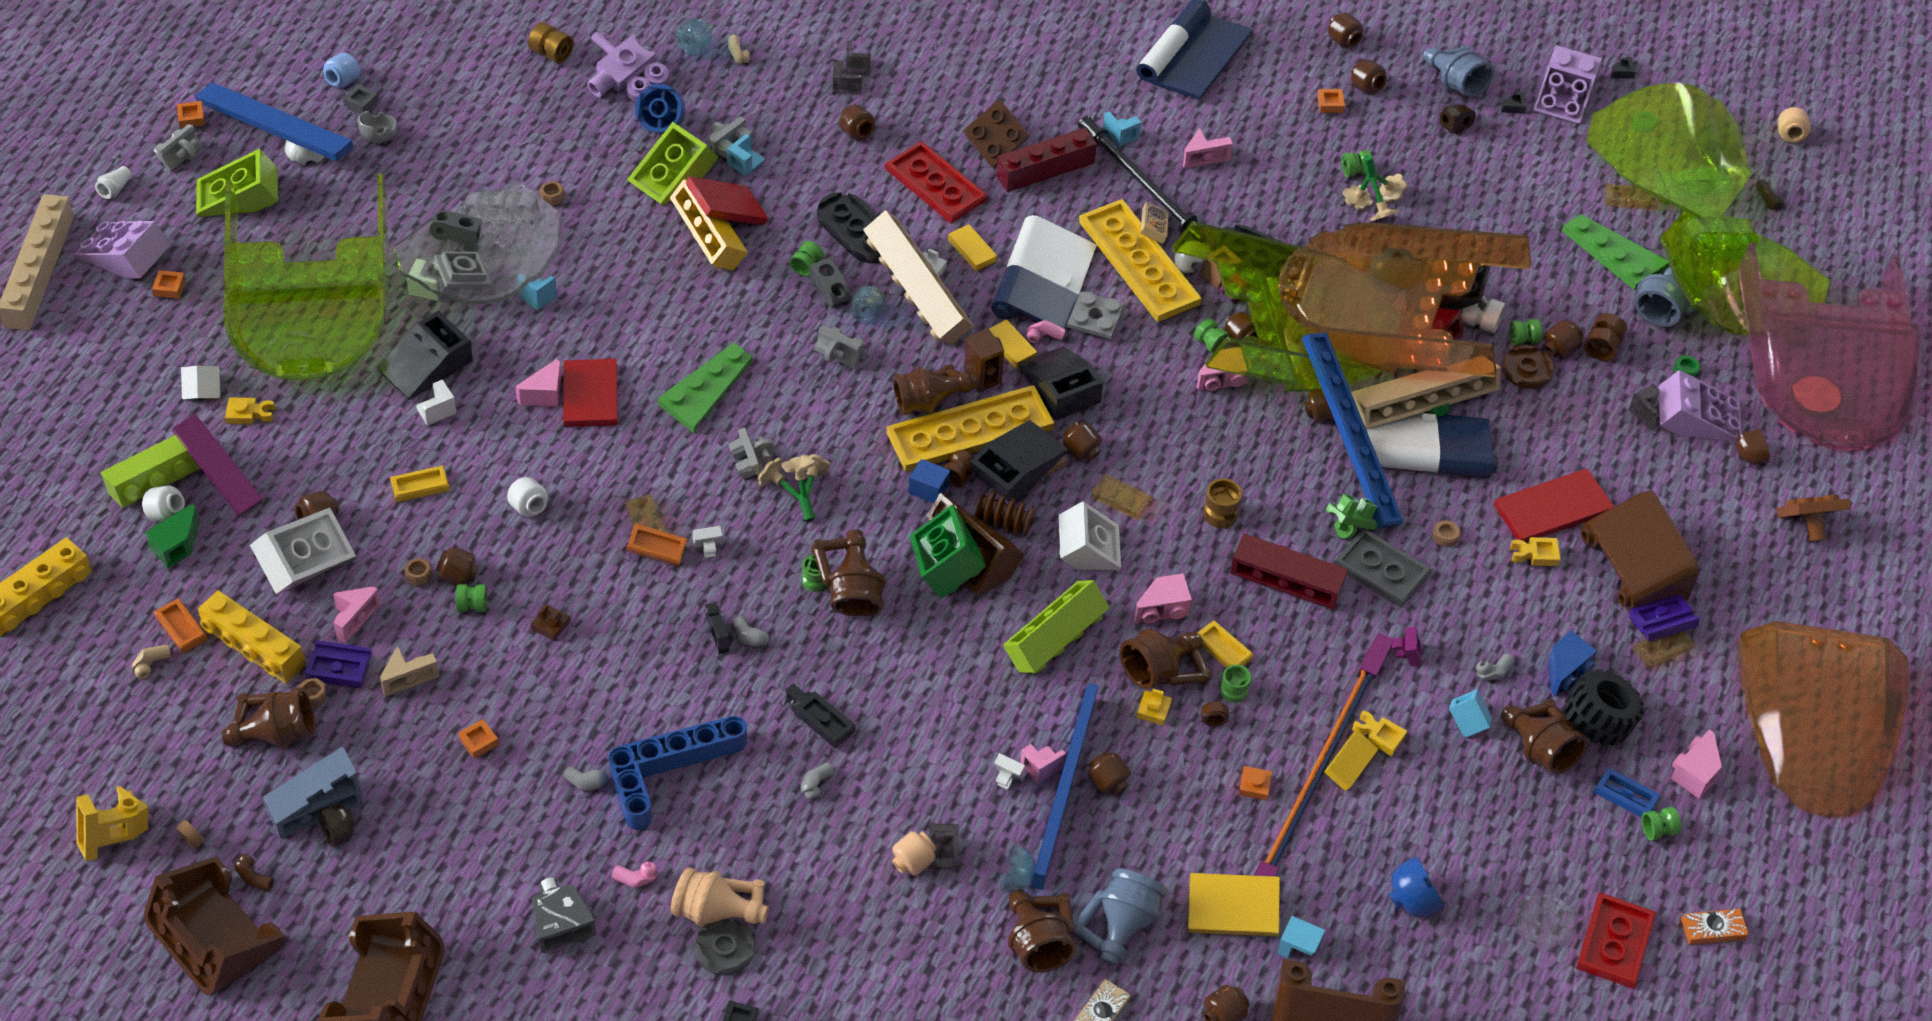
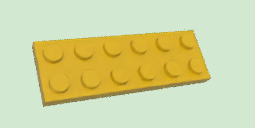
M1123 199L1080 215L1079 223L1156 322L1201 305L1202 298L1160 245L1155 240L1141 234V221Z
M1032 385L887 426L886 433L905 472L914 470L921 459L936 464L950 460L957 450H964L970 454L981 451L990 441L1028 420L1034 422L1045 432L1054 430V421L1035 386Z

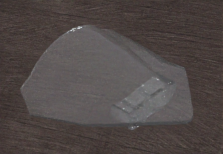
M517 182L507 184L492 192L490 190L471 192L466 196L462 206L451 210V212L482 219L480 240L474 252H478V255H480L492 283L491 288H484L483 290L460 288L453 291L445 287L434 256L442 255V252L471 251L463 250L464 244L449 239H435L429 231L434 218L426 221L394 245L393 252L400 274L416 281L427 290L441 297L461 303H495L514 296L523 290L530 281L543 275L561 248L562 215L525 185Z

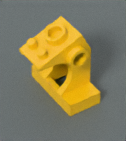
M117 786L118 805L108 810L96 809L88 794L76 797L77 845L85 861L98 859V847L133 840L148 830V806L143 801L134 797L132 791H126L121 786Z

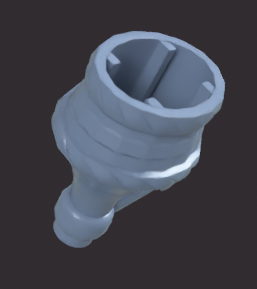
M1461 45L1460 48L1444 51L1438 48H1427L1423 54V59L1428 65L1440 69L1442 84L1448 91L1460 92L1465 96H1476L1485 91L1494 78L1495 70L1493 65L1487 60H1482L1478 53L1470 50L1468 45Z
M1674 265L1668 268L1663 275H1649L1640 281L1637 286V295L1635 296V307L1646 321L1661 327L1672 326L1679 322L1683 314L1689 315L1700 306H1704L1710 298V294L1706 291H1701L1684 279L1682 268Z
M1119 868L1112 872V881L1106 890L1096 892L1078 918L1073 921L1075 927L1073 934L1100 950V960L1114 966L1117 965L1118 960L1122 959L1125 953L1124 946L1129 938L1137 931L1161 919V900L1167 895V888L1160 882L1143 874ZM1102 904L1108 920L1107 940L1102 939L1086 928Z

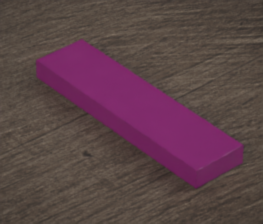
M196 413L172 428V432L238 516H241L262 501L261 496Z

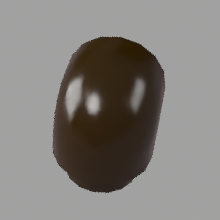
M1461 104L1446 106L1439 115L1441 125L1455 134L1470 128L1476 119L1475 111Z
M342 804L321 809L319 823L329 845L334 848L345 843L353 834L355 826L350 809L345 808Z

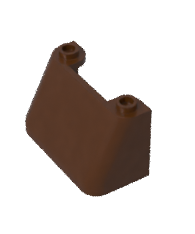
M1649 490L1639 493L1584 523L1581 529V538L1589 547L1601 546L1622 581L1620 591L1618 592V601L1622 607L1627 609L1628 613H1630L1632 608L1678 594L1684 600H1689L1698 577V564L1654 491Z
M217 856L155 876L144 911L145 921L151 932L196 986L206 995L221 991L278 952L285 939L282 930L272 922L262 924L258 929L228 894L232 881L231 872Z
M416 911L356 916L349 933V942L360 956L342 1004L337 1001L326 1003L318 1021H422L444 956L442 938Z
M1289 959L1282 960L1274 992L1271 1021H1399L1406 980L1396 978L1379 979L1375 983L1372 996L1311 986L1312 972L1306 964Z

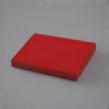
M690 176L685 182L706 217L757 225H765L769 219L747 186Z
M617 359L564 360V427L618 425Z
M1599 892L1576 969L1634 989L1656 912Z

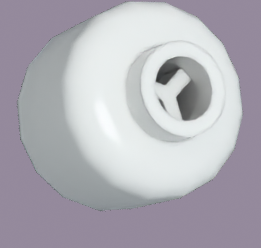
M523 477L516 480L510 486L507 499L511 507L525 517H533L545 509L548 502V493L536 480L530 477Z
M172 486L151 488L145 493L142 501L146 517L157 523L173 516L177 511L184 509L185 506L182 494L177 488Z

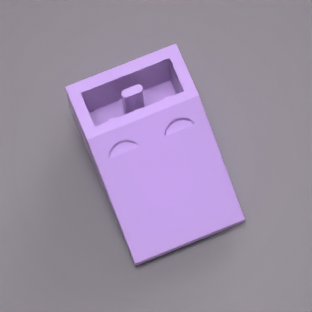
M1555 45L1533 111L1580 124L1594 87L1602 58Z
M105 221L96 227V232L90 238L81 243V248L74 256L123 278H141L171 244L155 221Z
M1678 370L1658 386L1661 427L1682 436L1737 442L1736 438L1742 434L1739 400L1681 370Z

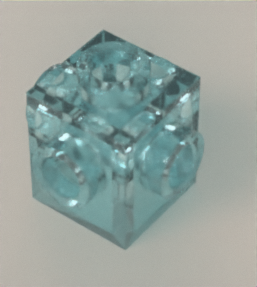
M690 18L681 23L675 32V38L677 39L676 47L683 49L686 54H699L710 46L713 25L697 18Z

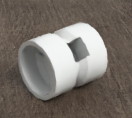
M1483 295L1481 303L1463 308L1461 314L1462 323L1473 327L1478 324L1481 330L1495 334L1503 316L1506 303L1495 299L1486 301V297Z

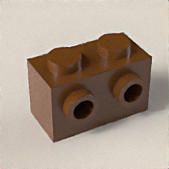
M989 329L966 337L964 372L975 373L977 380L976 389L981 392L1001 384L1004 362V349L1001 340L995 337Z

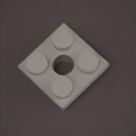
M442 252V255L434 256L435 263L447 289L455 291L460 288H472L474 290L491 288L492 283L478 252Z
M1080 291L1067 327L1111 339L1125 303L1119 302L1116 299L1096 296L1091 292ZM1096 315L1101 318L1093 319L1090 316Z

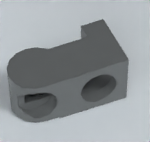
M442 210L435 215L429 231L435 239H449L464 244L463 250L474 252L480 240L482 219Z
M831 257L810 265L809 280L814 286H817L830 308L851 300L850 290L845 279ZM827 267V271L819 272L821 268Z

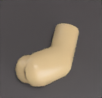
M730 35L728 37V48L735 62L741 65L742 63H749V51H741L739 37L737 35Z
M166 644L142 649L132 663V672L139 679L147 678L150 675V666L153 661L170 658L169 646Z

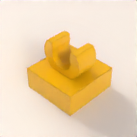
M1153 689L1152 692L1145 690L1136 718L1164 726L1172 698L1164 696V692Z

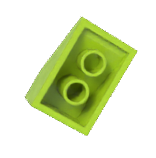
M672 122L627 181L663 206L671 200L670 196L684 179L687 180L689 176L703 178L718 157L705 143Z
M261 149L202 176L196 181V214L199 217L257 212L278 202V167Z

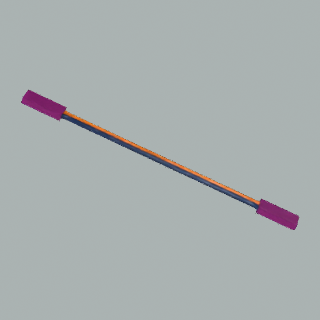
M1377 633L1360 666L1359 672L1361 675L1266 861L1261 860L1253 876L1276 877L1279 869L1277 864L1372 678L1376 679L1392 647V638Z

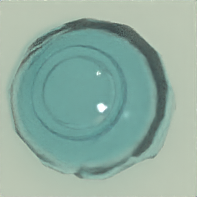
M1013 845L1010 850V857L1005 859V862L1011 867L1010 872L1002 874L1000 877V888L1002 891L1024 890L1031 884L1034 878L1035 862L1031 853L1022 845Z

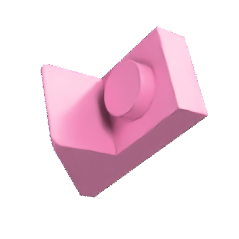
M1198 129L1185 148L1184 169L1230 160L1233 146L1230 137L1206 141L1202 130Z
M372 586L337 592L333 595L336 609L341 611L334 621L337 639L347 643L381 605L377 588Z

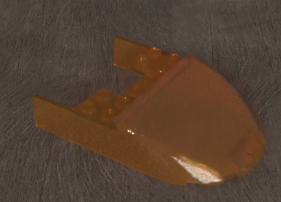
M1370 222L1343 225L1344 229L1331 233L1325 230L1309 238L1310 243L1303 248H1296L1284 263L1278 284L1284 308L1310 334L1327 333L1335 351L1357 362L1390 373L1394 372L1395 367L1488 377H1495L1497 372L1493 344L1453 340L1451 333L1448 331L1432 329L1443 295L1462 296L1470 292L1478 268L1482 265L1530 269L1532 264L1529 237L1527 235Z

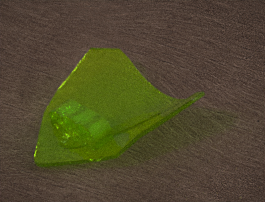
M1663 83L1648 86L1619 98L1608 107L1592 115L1586 142L1624 179L1639 189L1658 197L1662 203H1670L1706 222H1717L1724 215L1752 175L1738 123L1721 100L1709 96L1704 90L1696 86L1684 83Z
M1694 203L1676 219L1659 239L1666 251L1674 279L1692 307L1702 312L1710 323L1724 331L1745 335L1772 332L1787 327L1790 323H1796L1810 314L1824 310L1830 280L1789 248L1756 233L1751 221L1748 219L1735 218L1734 216L1727 218L1707 206Z

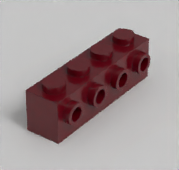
M1082 128L997 156L996 177L1006 192H1010L1095 164L1097 143L1087 129Z
M1244 533L1233 556L1230 574L1334 610L1344 587L1348 569Z

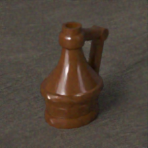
M945 365L943 369L930 371L918 366L915 370L906 374L893 375V388L896 402L902 415H909L911 412L931 414L950 395L959 391L967 393L977 388V380L974 372H959L954 369L953 365Z
M861 530L848 531L845 539L838 538L824 541L816 539L811 546V552L815 556L822 582L828 585L831 591L830 605L835 612L846 616H870L881 612L884 607L882 593L886 586V580L882 574L869 564L864 552L866 549V539ZM845 548L847 552L842 564L831 573L825 551Z
M1145 629L1141 630L1134 639L1125 640L1120 646L1119 656L1122 667L1130 680L1138 687L1149 689L1154 688L1156 684L1175 686L1201 683L1206 685L1213 677V672L1208 669L1201 652L1198 650L1202 647L1203 640L1197 632H1187L1179 636V638H1171L1158 631ZM1190 655L1197 672L1178 674L1180 661L1183 656Z
M296 688L288 693L272 692L249 696L242 693L237 697L238 706L232 724L221 731L222 739L226 746H240L246 740L258 739L277 745L281 749H287L295 741L301 738L308 739L314 735L316 729L315 715L311 700L303 688ZM261 706L250 719L245 721L248 710L251 707Z
M1546 699L1545 703L1524 709L1507 705L1501 712V719L1504 720V723L1521 734L1526 760L1532 764L1543 765L1548 772L1560 774L1571 769L1578 763L1587 749L1588 741L1586 736L1575 731V727L1557 708L1556 701L1553 699ZM1544 714L1550 716L1546 718H1535L1537 716H1541Z
M1023 889L1014 890L1009 895V905L1011 911L1017 915V922L1009 934L1008 947L1014 954L1020 957V962L1029 971L1044 973L1064 966L1076 953V942L1070 936L1075 931L1070 895L1063 892L1059 896L1031 897ZM1037 908H1059L1060 915L1044 912Z

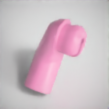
M1043 320L1031 325L1027 329L1026 337L1031 343H1037L1040 338L1046 335L1061 341L1066 329Z
M645 862L641 865V869L631 871L616 865L611 877L630 887L637 888L652 883L657 877V866L652 862Z

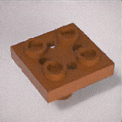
M1839 494L1787 500L1786 506L1777 507V514L1779 518L1803 515L1807 520L1808 541L1825 540L1823 515H1826L1825 513L1851 509L1850 498L1839 499Z

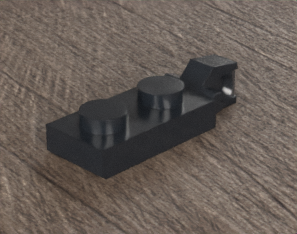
M794 683L785 690V700L791 704L790 709L794 714L835 749L855 732V724L817 692L814 691L812 693L808 691L805 693Z

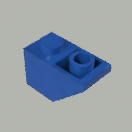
M1572 630L1553 645L1548 659L1551 693L1555 696L1563 690L1568 692L1575 685L1580 675L1593 670L1595 666L1593 661L1597 650Z

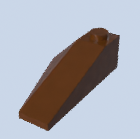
M940 493L927 514L929 521L953 504L977 544L986 566L977 576L969 578L964 584L975 594L981 595L1011 578L1025 554L1005 537L949 497Z

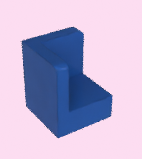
M921 459L909 477V494L934 503L939 494H945L949 487L950 470Z

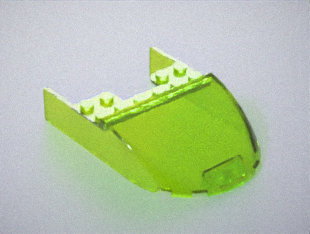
M383 173L377 174L378 236L343 238L336 245V260L284 262L283 248L277 242L241 243L237 241L238 202L232 181L226 180L224 324L233 348L249 365L265 374L281 379H318L335 374L352 365L375 343L383 329L389 302L388 203Z
M1191 222L1172 246L1175 253L1213 261L1217 266L1226 295L1230 298L1247 301L1258 338L1252 336H1245L1242 340L1225 338L1205 362L1207 368L1285 384L1287 392H1309L1321 388V385L1302 338L1306 334L1326 332L1348 385L1377 375L1389 369L1398 360L1395 352L1396 343L1404 335L1401 322L1394 307L1387 297L1382 299L1374 288L1377 285L1362 272L1357 274L1346 267L1348 262L1318 250L1199 222Z

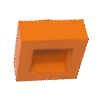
M1318 89L1317 98L1320 113H1344L1345 102L1342 89Z
M202 101L177 104L180 128H184L188 124L193 126L205 125Z
M159 270L152 287L153 296L179 299L186 281L185 274Z
M483 719L458 732L459 740L474 759L499 745L498 738Z
M1244 766L1239 795L1267 800L1272 771Z

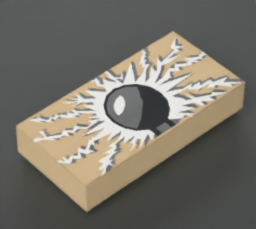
M1105 979L1074 1021H1115L1129 1002L1131 994Z

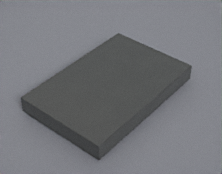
M1362 528L1333 562L1340 567L1348 569V576L1401 608L1432 571L1430 567L1365 528Z

